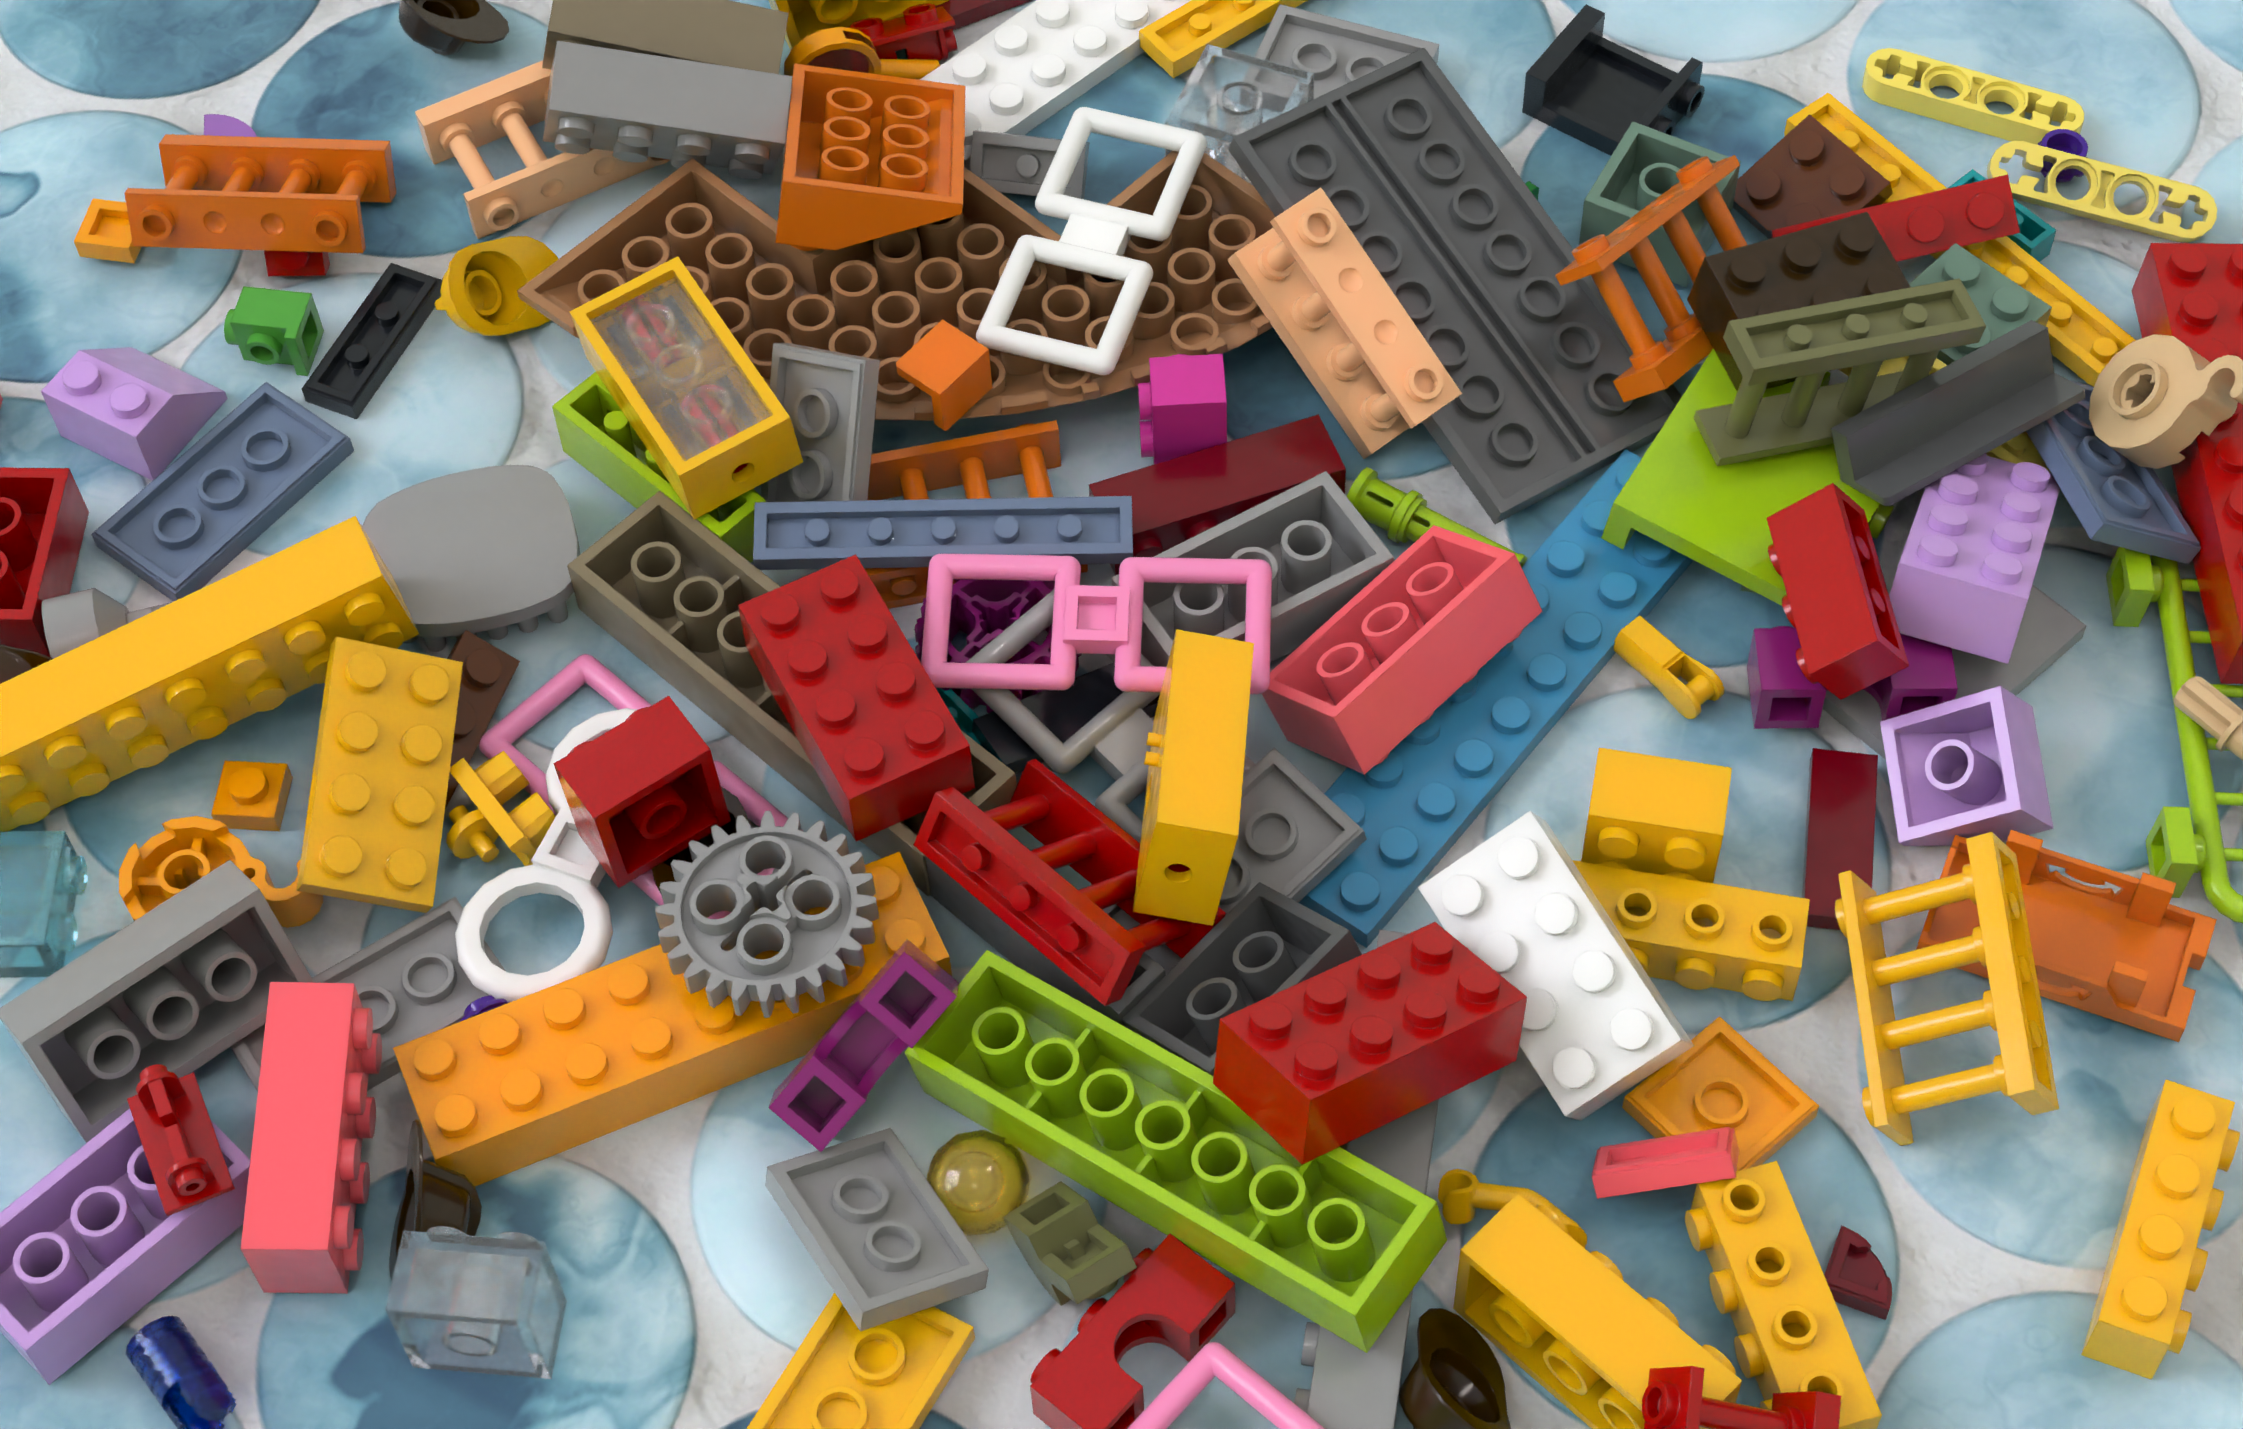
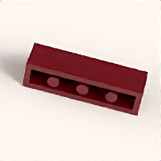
M1318 414L1089 484V497L1132 496L1133 557H1154L1327 471L1345 494L1346 468ZM1110 564L1115 576L1118 575L1120 564Z

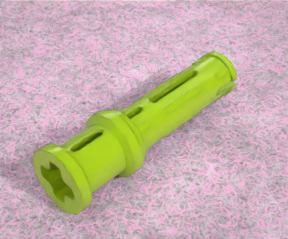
M1369 467L1360 472L1346 496L1366 521L1388 531V539L1396 543H1406L1409 539L1416 542L1435 525L1515 553L1521 567L1527 561L1525 555L1518 554L1476 531L1427 508V500L1423 499L1422 494L1414 490L1405 493L1379 480L1378 472Z

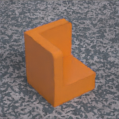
M943 319L896 362L897 374L931 396L934 423L944 431H947L993 388L989 349Z

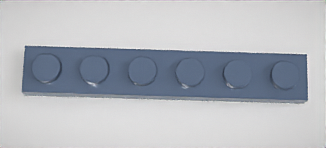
M1132 496L755 502L753 561L755 567L759 570L823 569L856 554L864 568L929 567L931 558L936 554L1072 556L1079 561L1080 565L1121 564L1124 559L1133 557Z

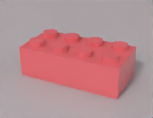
M1433 525L1270 672L1268 689L1261 694L1288 741L1365 775L1374 766L1383 762L1388 757L1390 751L1417 726L1430 719L1434 711L1463 684L1472 680L1477 675L1479 669L1504 646L1518 638L1522 630L1543 611L1515 553Z
M270 982L240 1248L264 1293L348 1294L350 1271H360L362 1266L364 1249L363 1231L361 1228H354L356 1204H366L369 1196L368 1162L360 1161L363 1138H373L375 1132L376 1103L374 1097H367L369 1074H379L382 1039L380 1033H373L372 1009L363 1008L354 983Z

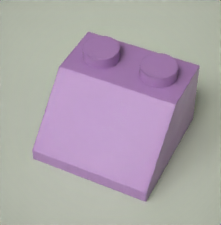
M133 347L79 350L41 391L60 436L152 481L165 470L228 399L225 391Z
M2002 686L1880 721L1899 844L1903 846H1951L1955 835L1970 838L1993 832L2001 841L2006 842L2010 830L2031 835L2053 829L2033 707Z

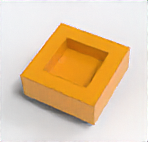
M93 198L74 240L79 256L135 264L141 247L133 246L126 202Z
M225 760L211 812L212 818L227 825L228 829L280 831L293 779L288 764Z

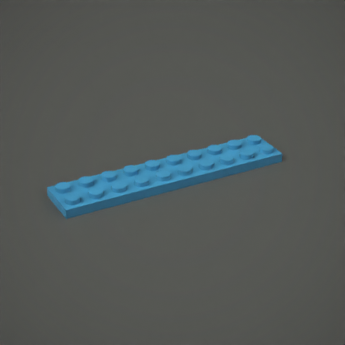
M1625 449L1522 567L1543 612L1522 630L1518 638L1504 646L1479 669L1477 675L1472 680L1463 684L1434 711L1430 719L1417 726L1393 748L1383 762L1374 766L1365 775L1347 767L1324 793L1364 830L1367 840L1298 903L1350 930L1354 940L1367 948L1379 934V929L1382 930L1614 656L1616 653L1614 652V641L1620 630L1639 615L1646 618L1694 561L1636 530L1624 549L1601 539L1613 502L1642 459L1629 450Z

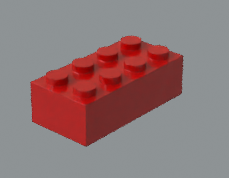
M856 554L738 605L747 650L856 842L928 810L935 792L953 786L963 794L975 788L971 750L968 741Z
M1433 922L1220 1018L1213 1084L1303 1165L1515 1062L1518 1055L1527 996L1440 925Z

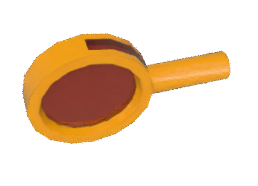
M834 27L822 29L808 35L795 45L784 62V75L793 77L794 63L920 80L939 67L940 63L936 59H879L870 37L858 29Z

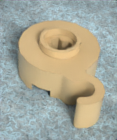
M2154 334L2135 340L2115 354L2097 378L2090 396L2089 420L2094 433L2109 447L2138 466L2159 469L2179 463L2186 458L2179 452L2192 444L2201 431L2209 436L2219 423L2232 417L2238 402L2243 405V360L2238 356L2226 355L2210 363L2174 336Z

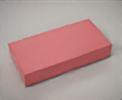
M1724 1127L1600 1147L1597 1150L1592 1172L1596 1197L1599 1199L1736 1178L1739 1147L1734 1128Z

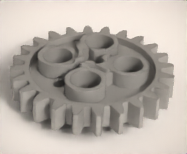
M765 811L760 827L751 828L743 815H739L736 820V833L728 835L722 828L714 825L711 827L714 844L707 847L694 840L688 843L693 860L692 863L683 860H673L671 862L676 882L669 881L660 884L659 888L664 904L655 907L659 928H661L658 931L662 951L663 953H668L667 957L673 975L683 974L689 993H695L706 987L705 991L709 1006L713 1008L729 995L732 997L735 1014L738 1016L745 1012L751 1001H759L764 1018H770L775 1001L783 999L793 1014L798 1013L800 1005L799 995L808 992L813 999L822 1003L825 1001L822 983L826 980L842 987L848 984L844 963L863 967L865 964L863 948L860 944L866 945L875 942L874 926L871 921L879 919L876 897H872L876 894L872 873H865L864 859L860 851L849 854L847 838L843 833L827 841L825 823L821 820L813 824L807 832H804L801 829L798 813L793 812L784 827L775 826L771 811ZM764 869H780L774 874L757 875V873ZM810 908H828L820 914H804V912L809 910ZM720 911H729V912H731L729 915L725 916L724 918H720V919H709V918H708L710 915L714 914L715 912H720ZM773 950L779 952L768 959L754 958L763 951Z

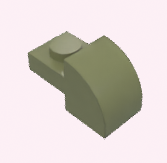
M1062 1181L1002 1216L1026 1262L1044 1288L1061 1306L1070 1300L1079 1304L1085 1299L1090 1300L1101 1297L1117 1285L1119 1278L1137 1268L1126 1243L1098 1224L1088 1200Z

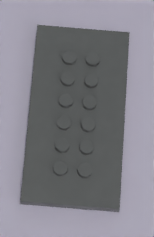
M1425 48L1419 49L1232 138L1228 151L1275 217L1320 187L1324 190L1460 389L1461 395L1422 421V423L1494 524L1511 517L1614 462L1625 449L1633 452L1652 442L1681 399V394L1672 384L1667 389L1623 402L1612 381L1632 366L1629 357L1633 353L1594 280L1589 275L1560 286L1555 275L1575 260L1571 253L1573 248Z

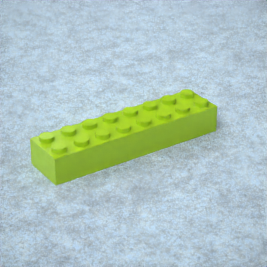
M988 950L984 952L960 982L955 1000L913 1048L908 1047L904 1052L926 1094L1167 1236L1169 1234L1173 1235L1194 1252L1368 1353L1447 1242L1436 1200L1341 1147L1302 1165L1213 1084L1212 1075Z

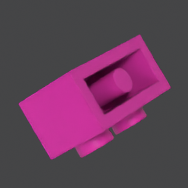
M1177 354L1170 357L1149 358L1150 383H1138L1140 420H1151L1139 421L1141 458L1153 457V464H1157L1226 443L1227 400L1223 354L1190 356Z

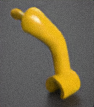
M1461 1169L1450 1170L1440 1179L1438 1200L1443 1204V1217L1450 1224L1459 1225L1472 1221L1475 1217L1476 1208L1500 1211L1519 1193L1535 1207L1543 1205L1552 1210L1564 1222L1569 1236L1584 1248L1586 1247L1587 1235L1585 1231L1548 1199L1531 1189L1478 1182L1475 1175Z

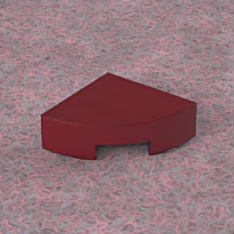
M1841 1225L1824 1274L1833 1298L1837 1303L1886 1320L1892 1301L1890 1278L1887 1277L1877 1256L1871 1251L1872 1246L1858 1233Z

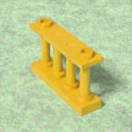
M1993 832L1967 838L1970 864L1963 866L1962 873L1877 895L1875 890L1851 870L1838 874L1842 898L1835 901V914L1841 932L1848 939L1869 1084L1868 1087H1864L1862 1090L1863 1108L1869 1123L1900 1146L1914 1143L1909 1112L2001 1091L2006 1097L2009 1096L2031 1115L2059 1109L2017 856ZM1967 899L1977 904L1980 926L1973 928L1971 936L1886 957L1881 922ZM1981 962L1984 967H1987L1990 990L1984 991L1983 999L1895 1021L1891 984ZM1991 1026L1994 1031H1997L2001 1054L1994 1057L1993 1064L1905 1085L1900 1048Z

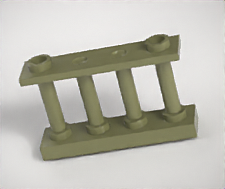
M1960 278L1731 320L1728 322L1723 339L1743 378L1733 404L1696 410L1694 420L1717 466L1834 444L1831 428L1929 376L1940 350L1979 343L1986 324ZM1909 356L1903 371L1877 376L1884 360ZM1853 366L1847 382L1820 387L1826 371ZM1796 377L1790 393L1762 398L1768 382Z

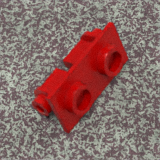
M927 3L909 7L903 11V17L882 22L881 18H866L856 21L849 26V28L858 29L870 37L879 59H897L896 51L905 49L907 59H936L940 61L948 59L949 52L957 51L953 30H943V28L956 25L955 20L942 6L936 8L935 4ZM845 49L847 53L853 52V55L844 57L846 70L862 72L866 65V56L859 51Z
M155 1064L143 1069L139 1074L141 1081L136 1087L137 1095L127 1098L165 1214L170 1216L234 1190L232 1178L194 1072L178 1078L175 1073L168 1071L167 1067L163 1064Z

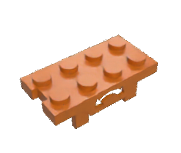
M2010 830L2006 845L2017 856L2040 996L2179 1042L2185 1030L2196 990L2183 986L2187 969L2190 967L2200 971L2207 955L2217 919L2169 904L2176 886L2175 882L2144 872L2141 878L2138 879L2042 848V839ZM1958 835L1954 836L1940 878L1962 873L1963 866L1970 864L1967 838ZM2049 864L2066 868L2065 873L2077 880L2096 885H2105V882H2109L2121 887V889L2114 893L2112 888L2102 889L2080 884L2064 877L2056 870L2050 872ZM1967 899L1930 909L1916 950L1971 936L1973 928L1980 926L1977 904ZM1981 962L1957 967L1958 969L1989 979L1987 967H1984Z

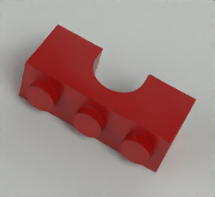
M1171 1234L1154 1251L1149 1247L1145 1248L1134 1258L1137 1268L1124 1275L1123 1280L1125 1283L1109 1300L1102 1297L1088 1308L1078 1324L1077 1331L1079 1333L1061 1352L1058 1348H1055L1048 1352L1038 1363L1030 1379L1032 1383L1030 1391L1033 1414L1051 1429H1127L1144 1411L1143 1386L1119 1366L1121 1358L1127 1351L1137 1345L1159 1343L1170 1347L1190 1362L1235 1314V1283Z

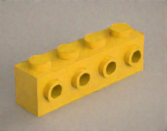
M1572 860L1649 977L1676 981L1679 985L1694 990L1712 987L1742 992L1746 996L1759 1001H1772L1776 999L1793 1001L1802 968L1810 899Z
M2165 1080L2147 1119L2081 1353L2082 1356L2152 1380L2167 1350L2177 1354L2180 1353L2192 1317L2191 1312L2180 1309L2184 1291L2187 1289L2196 1292L2208 1257V1251L2197 1248L2201 1228L2212 1231L2224 1197V1191L2213 1188L2217 1169L2226 1172L2229 1170L2239 1141L2240 1132L2228 1128L2235 1102Z
M1774 1161L1736 1171V1178L1698 1183L1691 1210L1685 1212L1687 1232L1694 1249L1697 1252L1705 1250L1713 1269V1272L1709 1275V1283L1714 1302L1721 1314L1730 1313L1739 1335L1734 1338L1736 1357L1746 1378L1755 1377L1764 1399V1401L1760 1402V1408L1772 1410L1773 1393L1819 1391L1841 1396L1839 1429H1877L1882 1414L1778 1162Z

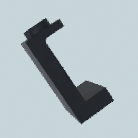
M1586 4L1526 72L1522 113L1612 156L1632 121L1672 136L1675 126L1683 116L1691 117L1702 101L1705 91L1704 86L1700 85L1703 62L1692 57L1681 71L1676 73L1603 38L1605 13Z

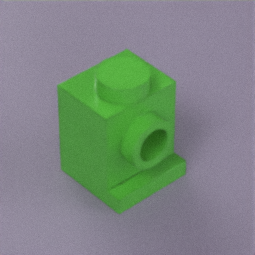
M243 286L235 309L228 311L224 323L226 342L239 346L243 360L255 361L265 365L275 363L294 365L296 374L301 376L309 375L324 333L312 293Z

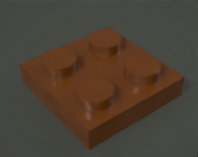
M1809 114L1738 178L1733 208L1768 239H1771L1770 230L1880 205L1893 192L1891 184L1887 179Z

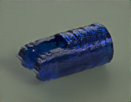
M173 1315L161 1317L141 1328L129 1341L125 1354L132 1365L136 1367L135 1369L146 1382L152 1394L156 1396L157 1401L177 1429H223L225 1425L221 1421L223 1422L229 1413H233L236 1399L228 1391L227 1385L213 1364L208 1360L201 1347L198 1346L194 1337L187 1331L180 1317Z

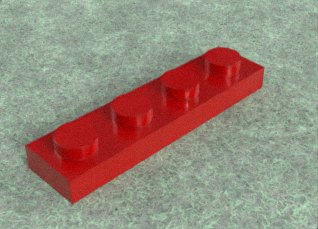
M2008 174L1770 230L1771 238L1868 212L1896 262L1945 251L1955 243L1962 247L2020 233Z

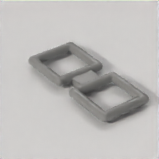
M1054 589L965 663H1006L1052 624ZM1106 654L1115 663V654ZM1141 654L1140 666H1154ZM972 689L1055 772L1060 774L1068 773L1090 755L1115 780L1110 787L1097 797L1095 807L1139 843L1141 842L1143 821L1127 805L1146 790L1149 765H1144L1146 751L1150 752L1151 746L1146 745L1148 732L1153 730V720L1142 709L1160 695V692L1121 693L1068 740L1062 743L1009 689ZM1246 754L1243 776L1256 765Z

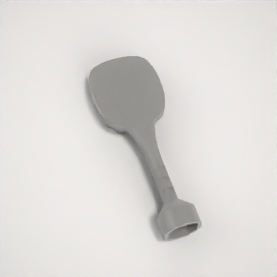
M528 465L489 466L433 478L412 485L378 502L364 520L362 527L391 572L419 632V635L404 643H412L418 637H423L428 650L439 652L446 647L445 637L456 636V639H458L465 630L476 636L477 632L487 631L491 639L501 640L508 634V625L517 623L522 632L531 633L537 629L539 624L537 616L547 612L549 620L553 623H562L568 617L566 600L573 594L574 590L567 565L580 555L579 542L569 503L562 489L552 475L540 468ZM96 588L44 599L42 601V619L50 657L54 659L170 603L129 612L126 606Z

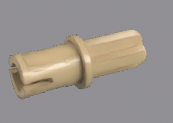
M2199 676L2190 678L2182 685L2173 699L2175 706L2218 740L2216 748L2219 751L2228 749L2243 761V710L2204 678Z

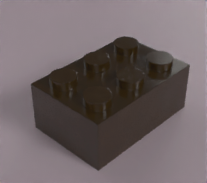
M1864 212L1705 257L1687 301L1736 391H1738L1743 376L1723 339L1729 321L1910 288V285L1868 212ZM1796 377L1768 382L1766 390L1794 382Z

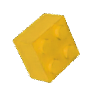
M1598 748L1581 862L1713 883L1724 835L1732 768Z

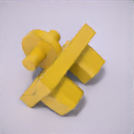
M505 751L487 760L475 770L464 758L460 759L450 767V773L478 809L469 812L464 805H459L451 810L449 818L454 825H452L447 833L446 843L454 856L460 859L478 855L483 862H490L499 854V849L494 842L500 836L524 866L533 865L531 860L537 851L536 848L541 844L556 815L537 792L509 813L502 806L530 784Z

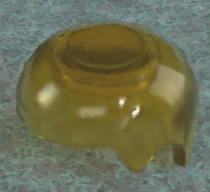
M986 1130L956 1134L941 1146L930 1162L926 1179L963 1233L972 1236L995 1233L1005 1227L1006 1223L1003 1217L1027 1202L1032 1176L1024 1155L1008 1138Z

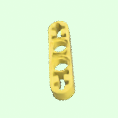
M1879 49L1872 53L1866 62L1862 88L1871 100L1882 105L2008 141H2025L2036 145L2042 141L2048 132L2053 130L2068 129L2078 134L2081 133L2084 122L2082 107L2075 100L2060 94L1900 49ZM1886 74L1894 75L1893 79L1885 78ZM1914 81L1920 82L1919 88L1913 87ZM1935 86H1948L1957 91L1959 96L1950 99L1940 98L1934 95L1930 89ZM1994 101L2009 104L2014 109V112L2004 115L1996 114L1990 111L1986 104ZM2026 112L2032 113L2030 120L2024 118ZM2051 121L2060 122L2061 125L2053 126L2051 125Z
M2011 141L2003 144L1994 152L1987 165V178L1990 179L2008 174L2006 170L1999 168V162L2008 163L2013 155L2023 157L2022 167L2035 172L2042 170L2043 161L2051 162L2053 167L2049 170L2044 180V193L2034 190L2039 178L2022 175L2016 184L2010 183L2013 199L2175 242L2189 243L2200 239L2212 228L2217 218V207L2214 198L2207 191L2197 186L2025 141ZM2077 169L2084 173L2089 187L2088 192L2083 198L2068 200L2060 195L2056 188V178L2061 171ZM2123 184L2139 186L2146 196L2144 210L2136 215H2126L2120 212L2115 207L2113 201L2116 188ZM2159 191L2168 194L2162 205L2180 208L2187 200L2195 202L2194 212L2203 215V221H2195L2188 229L2180 227L2181 217L2176 214L2163 211L2159 215V223L2152 222L2149 218L2158 205Z

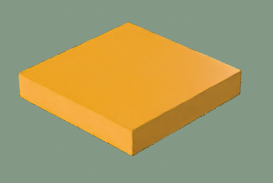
M1720 1016L1691 1040L1694 1044L1692 1048L1649 1075L1624 1097L1622 1106L1654 1138L1724 1127L1734 1128L1739 1147L1737 1171L1762 1165L1816 1118L1819 1105Z

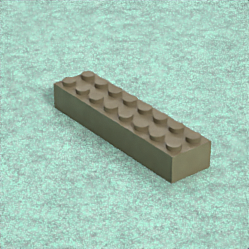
M658 491L567 565L578 608L849 831L746 647L738 605L780 586L699 521L694 520L689 513L665 494ZM962 731L970 745L975 784L974 789L962 795L983 812L1010 803L1017 787L1015 772ZM928 810L860 840L881 858L900 852L916 887L928 897L930 896L925 855L913 846Z

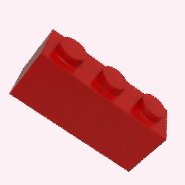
M1832 483L1767 517L1773 544L1768 546V554L1775 570L1783 578L1787 595L1782 597V607L1789 622L1797 630L1801 647L1796 650V659L1807 680L1812 684L1820 683L1842 700L1909 667L1864 509Z

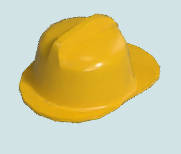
M509 236L471 244L457 251L449 262L448 270L442 278L441 297L435 301L436 310H445L448 317L458 327L470 333H479L483 336H501L539 327L551 320L519 299L517 290L556 262L558 257L544 243L528 236Z

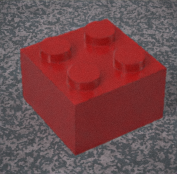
M670 696L665 697L650 707H644L633 712L625 722L592 741H586L577 745L567 756L553 763L580 837L618 889L687 848L691 840L698 841L712 833V826L722 827L731 821L711 750Z

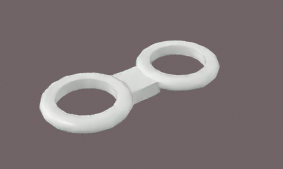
M624 708L599 713L569 731L554 749L546 772L549 803L557 815L531 860L533 865L509 869L483 884L463 908L455 932L458 963L476 988L488 995H492L495 999H505L508 1003L595 970L605 961L613 935L609 904L597 887L606 871L577 831L553 763L567 756L577 745L586 741H592L625 722L637 709ZM544 893L561 896L575 904L583 915L585 925L580 944L567 961L550 971L528 976L508 973L491 963L485 954L484 937L489 922L502 907L517 898Z

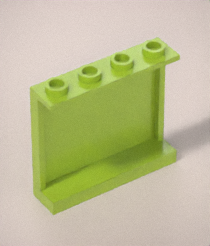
M1713 348L1613 502L1601 539L1624 549L1636 530L1782 606V597L1787 595L1783 578L1775 570L1768 554V546L1773 544L1767 517L1834 483L1864 509L1873 538L1878 539L1895 506H1884L1841 481L1834 444L1717 466L1697 427L1694 416L1696 410L1733 404L1737 391ZM1794 382L1767 389L1762 398L1790 393Z

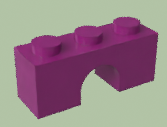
M1777 626L1773 628H1754L1747 663V675L1754 729L1819 728L1826 691L1828 690L1820 683L1812 684L1802 673L1796 659V650L1801 645L1797 630L1793 627ZM1900 633L1909 667L1863 689L1871 694L1879 704L1882 721L1956 698L1958 685L1952 648Z
M906 939L774 1091L768 1108L817 1150L822 1152L865 1103L869 1092L887 1068L908 1046L913 1048L955 1000L959 982L911 941Z

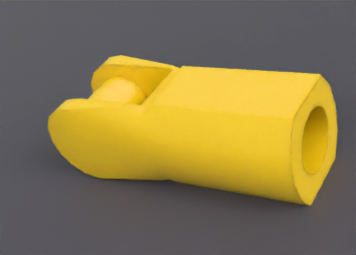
M1639 615L1622 628L1615 638L1614 652L1651 682L1685 718H1696L1701 713V705L1708 699L1716 701L1723 696V683L1713 670L1683 652L1642 616ZM1681 676L1688 683L1686 685L1683 684L1678 677Z

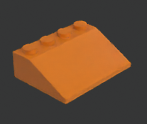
M794 63L775 243L791 245L803 251H814L817 249L835 251L961 215L964 188L966 86Z

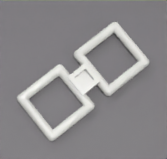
M1078 108L1073 113L1035 199V207L1039 213L1068 220L1059 241L1033 235H1023L1017 240L976 332L977 342L989 349L1098 375H1109L1112 373L1153 278V269L1149 263L1124 257L1123 254L1131 235L1155 241H1163L1170 236L1206 150L1207 140L1205 136L1200 132L1093 108ZM1091 132L1179 152L1153 215L1063 195ZM1034 261L1124 281L1097 349L1006 327Z

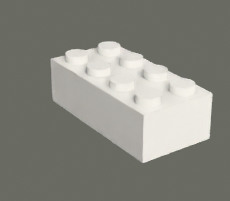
M1527 812L1418 887L1444 929L1527 996L1519 1045L1565 1117L1583 1120L1694 1046L1548 823L1533 812Z

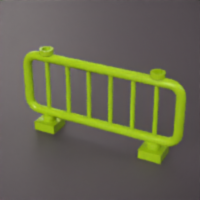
M2118 547L2106 573L2113 626L2139 627L2150 602H2158L2172 698L2174 699L2182 685L2190 678L2196 676L2191 643L2212 644L2209 631H2189L2182 591L2200 592L2197 579H2180L2177 561L2153 555L2150 559L2149 554ZM2211 684L2226 697L2243 698V685ZM2174 704L2190 807H2162L2145 840L2150 875L2175 882L2176 886L2172 898H2180L2193 873L2200 872L2202 886L2209 902L2222 915L2235 922L2243 923V896L2232 888L2226 861L2243 862V849L2224 848L2217 805L2243 806V793L2215 792L2208 750H2218L2216 748L2218 740L2214 737H2206L2205 730Z

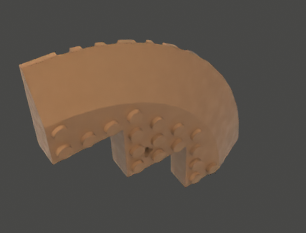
M1171 151L1106 205L1153 215L1179 152ZM1204 152L1170 236L1166 240L1155 241L1131 235L1123 256L1149 263L1153 269V278L1114 371L1109 375H1098L989 349L993 388L960 419L1020 414L1097 399L1136 387L1138 383H1149V358L1170 357L1177 354L1189 356L1223 354L1273 328L1227 261L1235 252L1273 228L1270 221L1275 218V215L1255 187ZM692 158L517 290L519 299L573 336L579 338L569 311L678 256L769 387L773 343H792L880 360L875 420L934 421L931 396L897 374L896 362L942 319L977 341L976 332L1017 240L1023 235H1033L1059 241L1061 236L964 167L963 208L961 215L835 251L826 249L803 251L791 245L775 243L777 221ZM1034 261L1006 327L1097 349L1124 281Z

